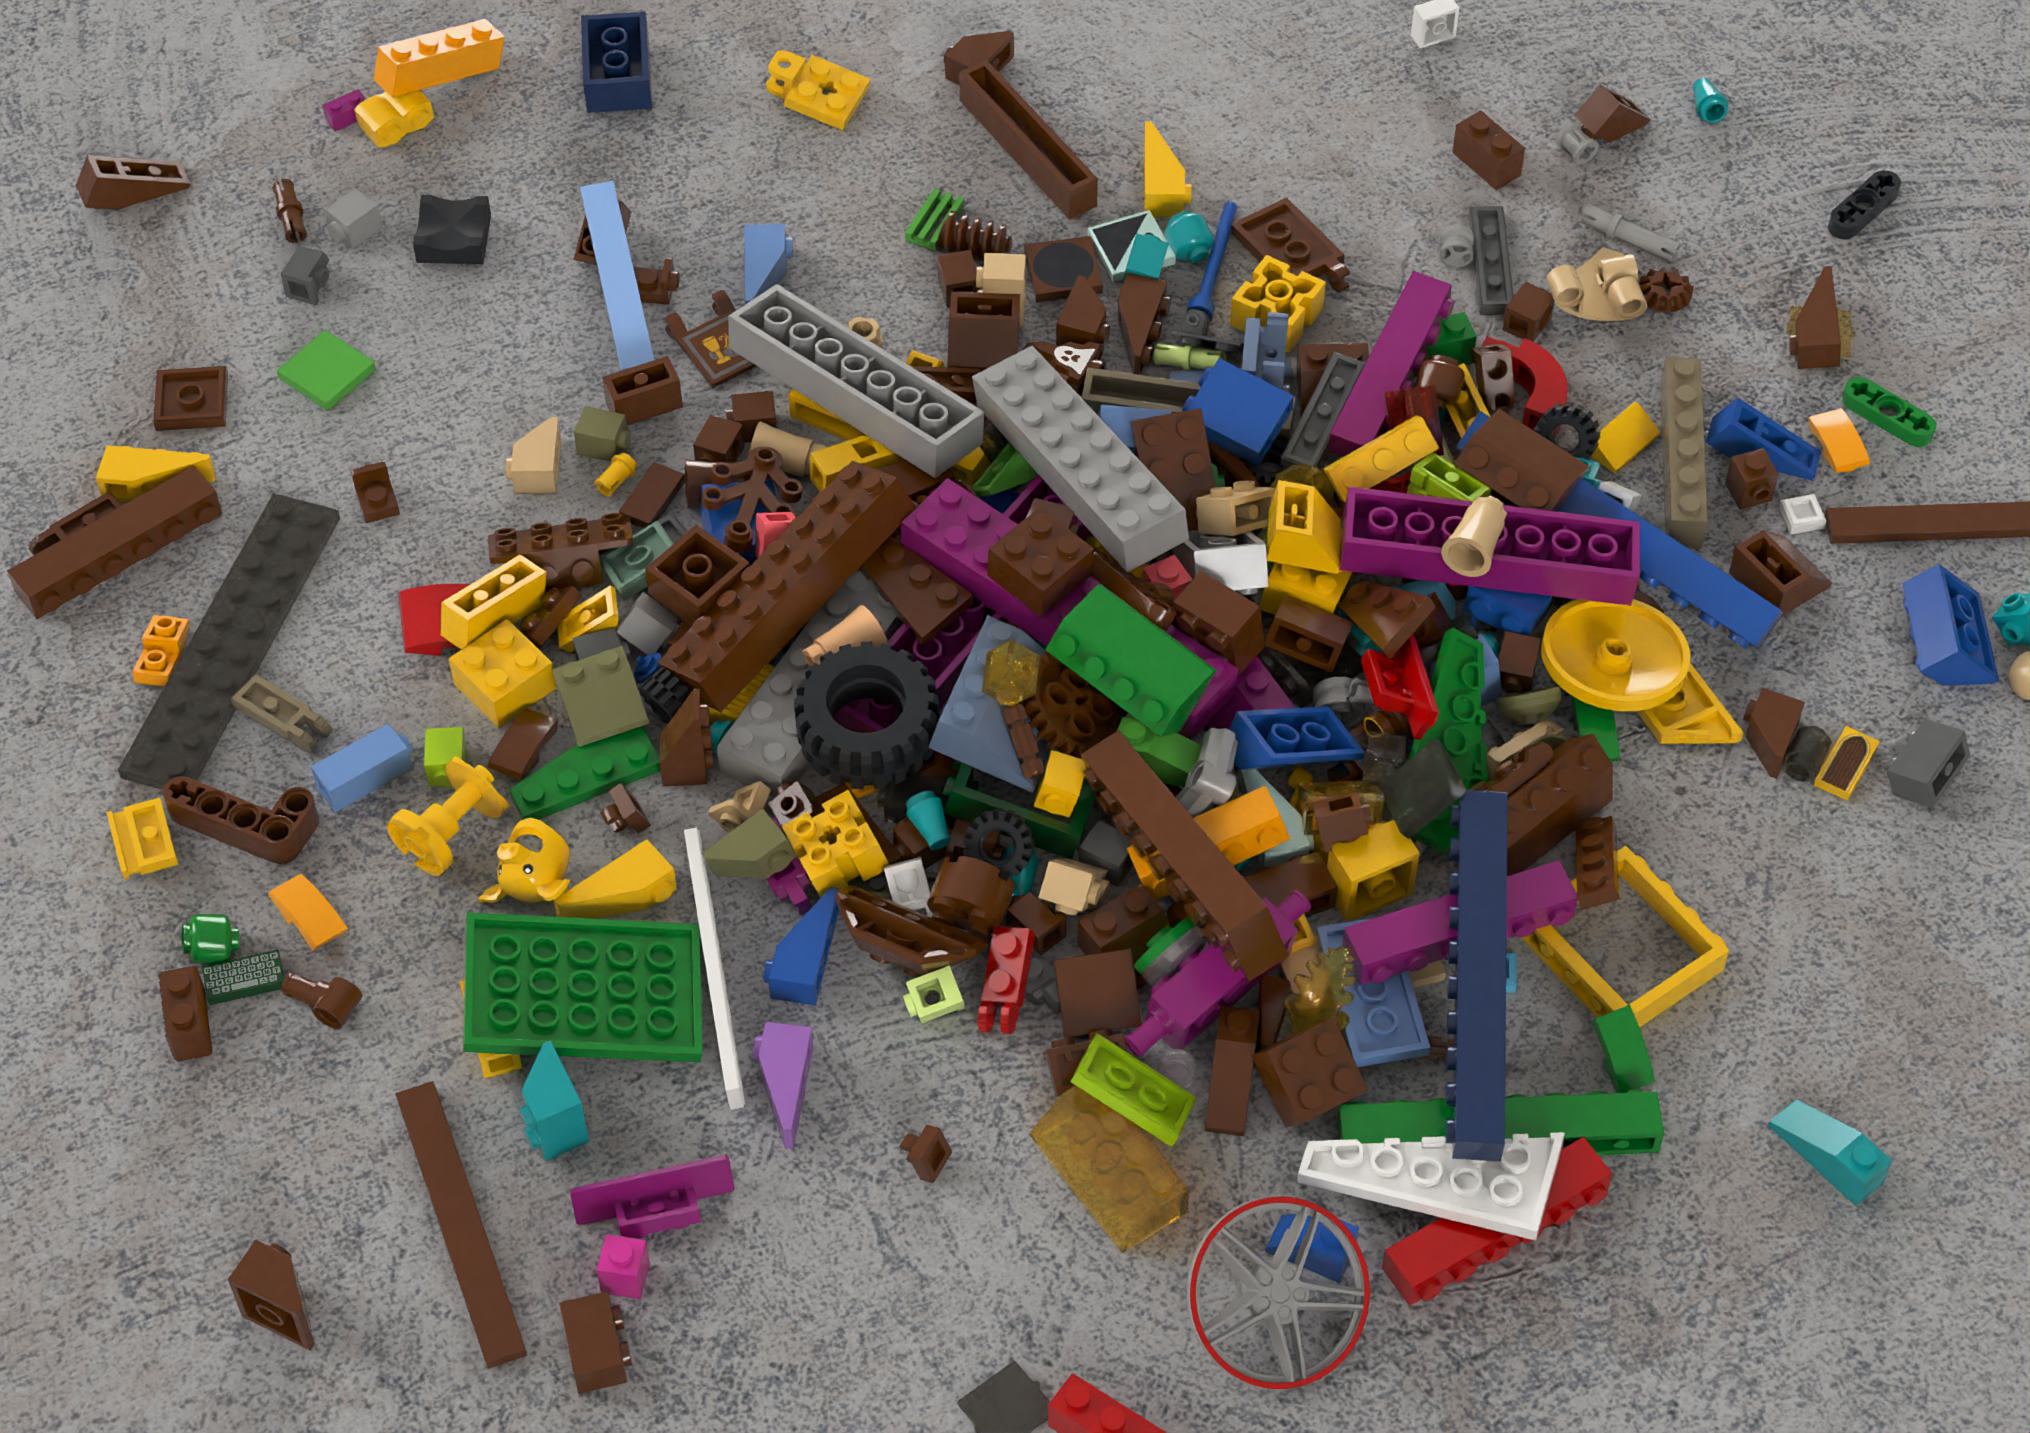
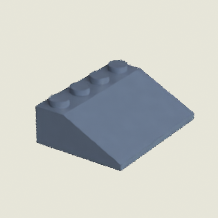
M987 615L940 716L928 748L1033 793L1040 776L1032 779L1024 777L1020 764H1023V760H1018L1009 734V730L1012 728L1011 725H1006L1003 711L1014 705L1022 704L1024 707L1026 706V704L1017 700V697L1022 693L1017 687V684L1023 680L1020 674L1027 669L1026 666L1046 651L1021 629ZM1030 716L1025 720L1026 724L1031 721ZM1032 728L1034 737L1036 738V735L1039 731L1036 728ZM1043 738L1038 741L1036 740L1040 751L1037 757L1042 758L1045 766L1051 750H1047L1048 741Z

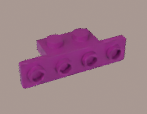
M721 1155L574 1187L570 1189V1195L577 1225L617 1217L620 1236L642 1238L651 1233L669 1229H683L691 1224L701 1223L697 1199L733 1192L735 1188L729 1157Z

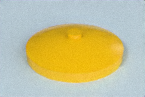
M1580 599L1573 600L1563 605L1551 616L1546 624L1541 643V655L1545 668L1552 679L1563 690L1587 704L1614 711L1645 710L1670 700L1679 692L1686 680L1691 657L1688 642L1680 628L1661 611L1633 599L1631 606Z

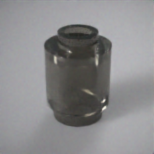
M1804 726L1797 730L1784 757V770L1794 780L1807 782L1819 774L1832 746L1830 737L1823 729L1817 726Z

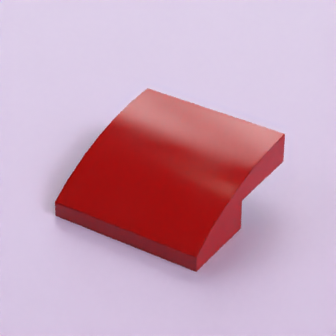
M435 584L400 591L398 597L404 653L440 656L444 647L458 648L441 636L442 602L471 584Z

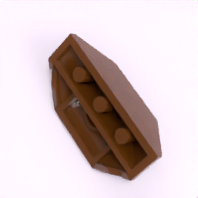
M853 885L837 892L835 898L858 949L870 953V958L884 964L892 962L904 967V972L918 978L949 965L950 967L955 966L986 950L989 941Z

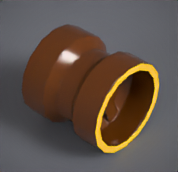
M1375 711L1365 717L1363 721L1367 735L1381 749H1385L1395 743L1397 736H1405L1412 732L1407 715L1395 711Z

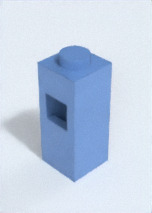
M388 723L311 766L316 788L336 813L412 770L409 754L413 752V749L403 733L397 735Z

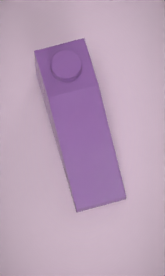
M765 1022L763 1035L755 1037L753 1059L759 1060L760 1075L786 1149H794L814 1048L812 1027Z

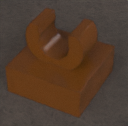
M622 783L609 791L615 804L605 807L600 813L606 824L611 825L615 833L624 830L630 825L639 834L651 826L637 799Z
M930 1125L925 1126L919 1137L914 1134H907L899 1146L901 1150L909 1151L906 1160L912 1163L920 1180L931 1183L935 1182L952 1154V1150L941 1129Z

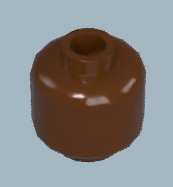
M1432 355L1431 360H1425L1421 363L1415 384V392L1418 396L1424 398L1423 404L1425 406L1444 409L1445 404H1453L1459 400L1465 378L1463 369L1459 367V361L1446 356Z

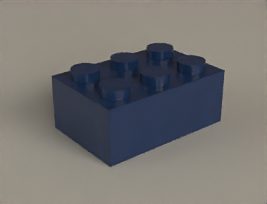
M646 11L581 15L583 86L587 113L652 109L650 49Z

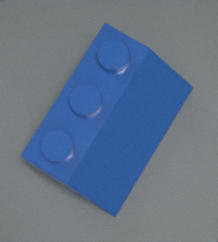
M1940 564L1902 583L1905 594L1903 604L1910 617L1912 627L1909 629V632L1916 645L1918 655L1916 657V665L1919 671L1940 685L1994 684L1998 682V672L1980 593Z
M1329 706L1237 711L1229 728L1230 731L1236 734L1235 739L1238 741L1234 764L1239 770L1331 765L1360 760L1365 755L1363 749Z

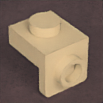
M761 781L738 789L733 799L710 807L708 815L717 821L721 828L731 832L761 809L766 811V801L771 789Z

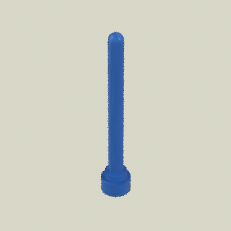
M1232 201L1226 202L1223 207L1199 293L1190 299L1186 312L1191 309L1204 311L1208 314L1210 322L1215 311V305L1211 297L1230 235L1231 223L1234 221L1237 205Z

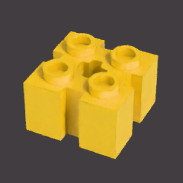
M1266 255L1253 271L1252 283L1245 281L1232 297L1230 326L1245 332L1246 317L1260 318V326L1265 327L1267 326L1268 312L1287 313L1289 317L1286 352L1290 353L1303 336L1304 325L1310 327L1322 312L1326 282L1303 271L1296 276L1290 273V265Z
M849 790L824 802L822 806L825 811L812 818L809 812H806L782 825L786 836L820 898L831 887L838 888V891L849 886L847 884L848 881L859 875L865 882L883 872L884 866L889 865L878 841Z

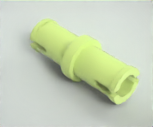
M1157 343V348L1154 350L1155 365L1182 367L1183 370H1194L1195 368L1206 370L1207 367L1213 368L1218 358L1226 361L1225 350L1202 349L1188 343L1185 347Z

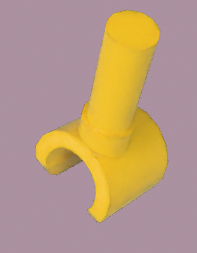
M1298 767L1292 773L1288 781V785L1295 789L1289 802L1295 809L1298 807L1299 790L1301 787L1305 786L1313 790L1312 775L1301 767Z

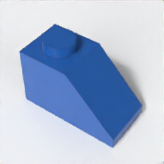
M1296 1214L1281 1216L1265 1248L1266 1252L1275 1255L1286 1229H1290ZM1309 1215L1287 1260L1291 1263L1295 1262L1302 1239L1308 1230L1312 1218ZM1340 1220L1357 1241L1359 1227ZM1318 1221L1303 1268L1340 1283L1350 1263L1349 1258L1334 1234Z

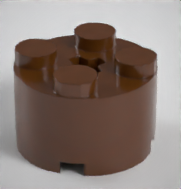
M959 856L957 862H950V857H947L941 864L927 900V906L933 913V919L965 930L987 941L993 933L994 926H1001L1014 892L1015 884L1010 877H1008L1007 882L998 877L1000 869L987 862L967 856Z

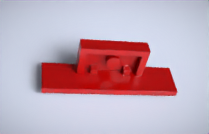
M1413 633L1390 660L1380 652L1367 649L1361 662L1374 705L1387 712L1395 711L1407 715L1414 739L1421 741L1428 728H1432L1436 723L1439 711Z

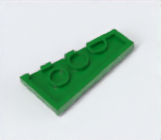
M643 726L581 747H578V744L511 787L509 789L510 796L522 820L527 818L539 820L605 794L620 783L625 786L660 772V758Z

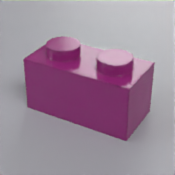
M359 89L322 105L325 120L334 132L357 122L354 109L366 100Z

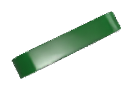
M1856 377L1846 383L1842 396V401L1846 408L1909 445L1923 447L1932 441L1936 422L1931 415L1866 378ZM1889 407L1894 409L1898 415L1893 417L1886 416L1881 413L1880 409Z

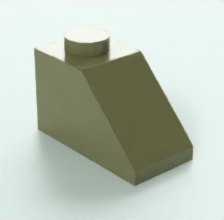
M764 809L758 811L701 853L715 876L767 879L775 872L782 871L789 865L790 861L797 857L787 837Z

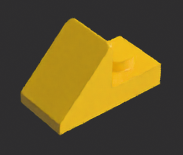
M608 586L570 610L557 627L559 648L571 653L574 651L572 641L574 637L615 627L617 631L619 616L614 587Z

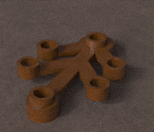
M754 448L748 453L747 460L734 465H729L725 462L714 464L711 471V481L715 485L727 486L732 482V479L752 473L751 479L723 490L711 486L703 491L702 505L711 511L719 510L724 504L744 498L736 520L727 525L724 533V545L736 553L746 552L752 547L754 532L750 524L758 501L761 502L769 513L792 512L794 514V509L790 505L780 503L765 485L766 479H770L777 486L783 501L796 503L801 499L802 484L795 479H788L781 470L783 458L773 448Z

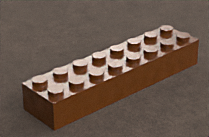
M852 460L823 491L817 494L815 500L799 516L792 520L790 526L767 546L764 553L743 571L735 583L718 597L717 601L706 613L693 623L692 627L677 643L668 649L667 653L657 664L670 671L673 677L676 676L680 683L689 689L690 693L694 689H700L702 704H708L710 708L722 712L900 526L901 522L916 509L898 478Z
M1119 730L1080 754L1087 768L1082 774L1092 790L1098 791L1094 799L1105 815L1113 814L1111 819L1119 833L1123 837L1127 834L1131 836L1129 842L1140 858L1144 856L1149 858L1147 864L1158 880L1163 878L1167 880L1165 886L1176 903L1181 900L1184 901L1185 905L1183 908L1195 926L1202 923L1204 926L1202 931L1206 939L1214 949L1218 946L1223 949L1221 955L1233 972L1239 969L1250 982L1289 956L1267 905Z

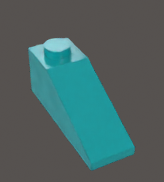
M1797 1099L1769 1121L1768 1126L1855 1206L1859 1205L1884 1184L1892 1160L1863 1133Z

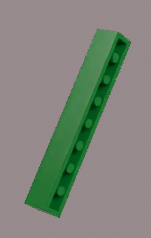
M1632 1089L1624 1093L1591 1091L1582 1095H1565L1563 1093H1550L1546 1096L1526 1097L1521 1094L1510 1095L1505 1098V1139H1512L1513 1134H1528V1138L1550 1137V1133L1565 1132L1562 1149L1584 1137L1598 1155L1659 1153L1664 1136V1128L1658 1092ZM1431 1098L1427 1101L1416 1102L1395 1099L1387 1103L1353 1101L1345 1105H1339L1337 1118L1338 1140L1357 1139L1361 1144L1384 1143V1138H1400V1142H1422V1137L1445 1136L1446 1119H1453V1107H1446L1444 1098Z

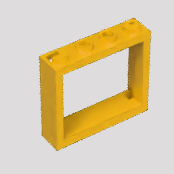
M1624 846L1617 851L1618 876L1621 875L1700 956L1629 1004L1640 1028L1724 971L1729 949L1718 934L1712 933L1701 922L1697 912L1691 907H1686L1675 895L1671 886L1667 882L1661 881L1649 869L1648 864L1641 856L1635 855L1627 846ZM1577 878L1571 881V884L1577 893ZM1552 925L1538 928L1532 934L1521 938L1596 1018L1628 1005Z

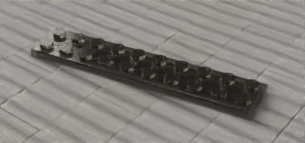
M276 493L272 494L118 768L121 779L161 790L174 777L184 776L198 781L236 711L231 698L258 671L340 520L337 509Z

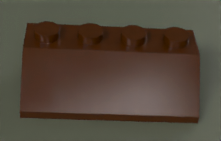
M1594 734L1568 739L1553 751L1554 756H1552L1550 763H1547L1545 767L1507 796V876L1523 872L1576 830V825H1580L1585 820L1591 818L1613 800V764Z

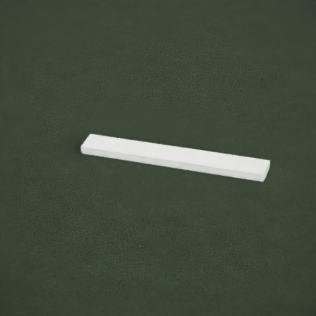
M696 827L684 830L725 1090L730 1110L743 1108L745 1098L707 866L701 854L704 852L700 831Z

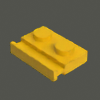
M160 797L123 807L124 811L114 814L112 811L106 812L124 880L130 879L129 875L140 872L141 875L179 865Z

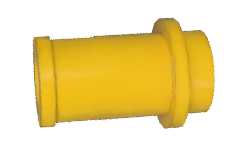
M626 453L614 455L611 458L612 464L594 481V486H597L596 489L602 495L611 497L627 477L632 478L635 475L637 464L630 455Z

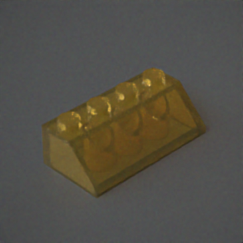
M1075 1085L1063 1092L1030 1132V1137L1121 1253H1124L1188 1213L1189 1188L1139 1126Z

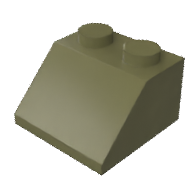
M623 646L552 669L578 747L649 724Z

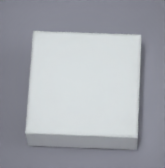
M1815 494L1780 501L1779 509L1790 535L1825 528L1826 519Z

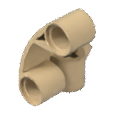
M1602 247L1592 258L1577 269L1571 265L1557 266L1546 277L1556 305L1580 318L1595 321L1631 320L1642 315L1647 308V302L1638 283L1637 263L1632 254L1623 255L1622 253Z

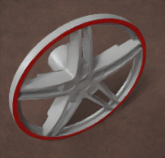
M1269 1196L1245 1202L1223 1215L1208 1230L1197 1247L1191 1262L1187 1281V1306L1190 1321L1196 1337L1205 1352L1222 1370L1232 1377L1250 1385L1268 1389L1301 1387L1321 1379L1339 1366L1352 1351L1362 1333L1370 1303V1282L1367 1265L1352 1233L1328 1210L1315 1203L1294 1197ZM1269 1209L1298 1211L1290 1229H1286L1270 1262L1265 1261L1228 1230L1237 1221L1259 1211ZM1309 1215L1312 1218L1293 1264L1287 1260ZM1318 1221L1334 1234L1344 1248L1352 1267L1355 1287L1306 1279L1300 1276ZM1223 1235L1232 1242L1237 1249L1257 1265L1256 1268L1250 1272L1218 1240L1220 1236ZM1213 1248L1224 1259L1223 1262L1242 1281V1295L1221 1309L1216 1317L1205 1324L1200 1303V1283L1205 1262ZM1310 1289L1352 1294L1355 1295L1354 1304L1309 1302ZM1247 1307L1250 1308L1253 1315L1212 1339L1210 1335L1212 1331L1225 1324ZM1299 1310L1352 1311L1347 1329L1336 1347L1320 1362L1305 1370L1297 1312ZM1260 1320H1265L1275 1356H1278L1283 1375L1270 1376L1249 1371L1229 1359L1217 1344L1238 1334ZM1289 1323L1293 1352H1295L1297 1373H1293L1282 1325Z

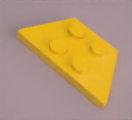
M1691 663L1686 680L1674 697L1659 706L1636 711L1660 744L1738 743L1742 741L1744 733Z

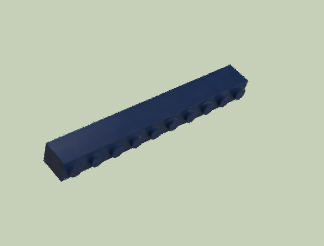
M1461 790L1458 805H1451L1450 828H1457V838H1451L1450 861H1457L1456 872H1450L1449 895H1456V906L1449 907L1448 928L1456 930L1455 940H1449L1448 964H1455V975L1448 976L1447 999H1454V1011L1448 1010L1447 1034L1454 1035V1046H1447L1446 1070L1453 1071V1083L1447 1082L1445 1105L1446 1107H1453V1119H1446L1445 1143L1452 1144V1159L1501 1162L1505 1146L1507 792Z

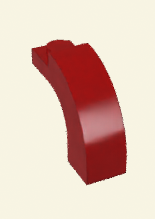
M1486 336L1481 347L1501 343L1511 349L1513 381L1521 385L1530 396L1524 409L1522 424L1533 430L1537 426L1538 420L1549 408L1552 409L1559 403L1562 406L1566 404L1568 387L1563 369L1547 350L1524 338L1521 345L1516 347L1505 341ZM1561 425L1555 428L1554 439L1556 438L1561 428Z

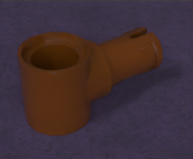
M291 972L282 983L284 996L309 1004V1008L314 1016L326 1026L334 1029H341L363 997L356 985L340 977H334L330 983L325 981L317 983Z

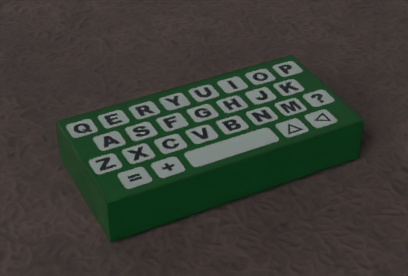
M278 949L201 966L209 1006L280 990L285 979Z

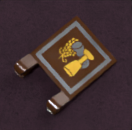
M724 290L712 294V299L715 301L712 303V308L719 316L690 331H687L681 317L677 313L665 317V322L668 324L665 327L666 333L679 344L711 388L757 366L729 348L728 316L734 313L736 309Z

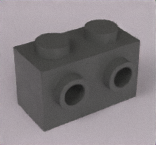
M1925 718L1917 730L1911 732L1906 745L1899 755L1894 757L1888 765L1887 776L1890 780L1893 795L1933 808L1970 757L1965 731Z

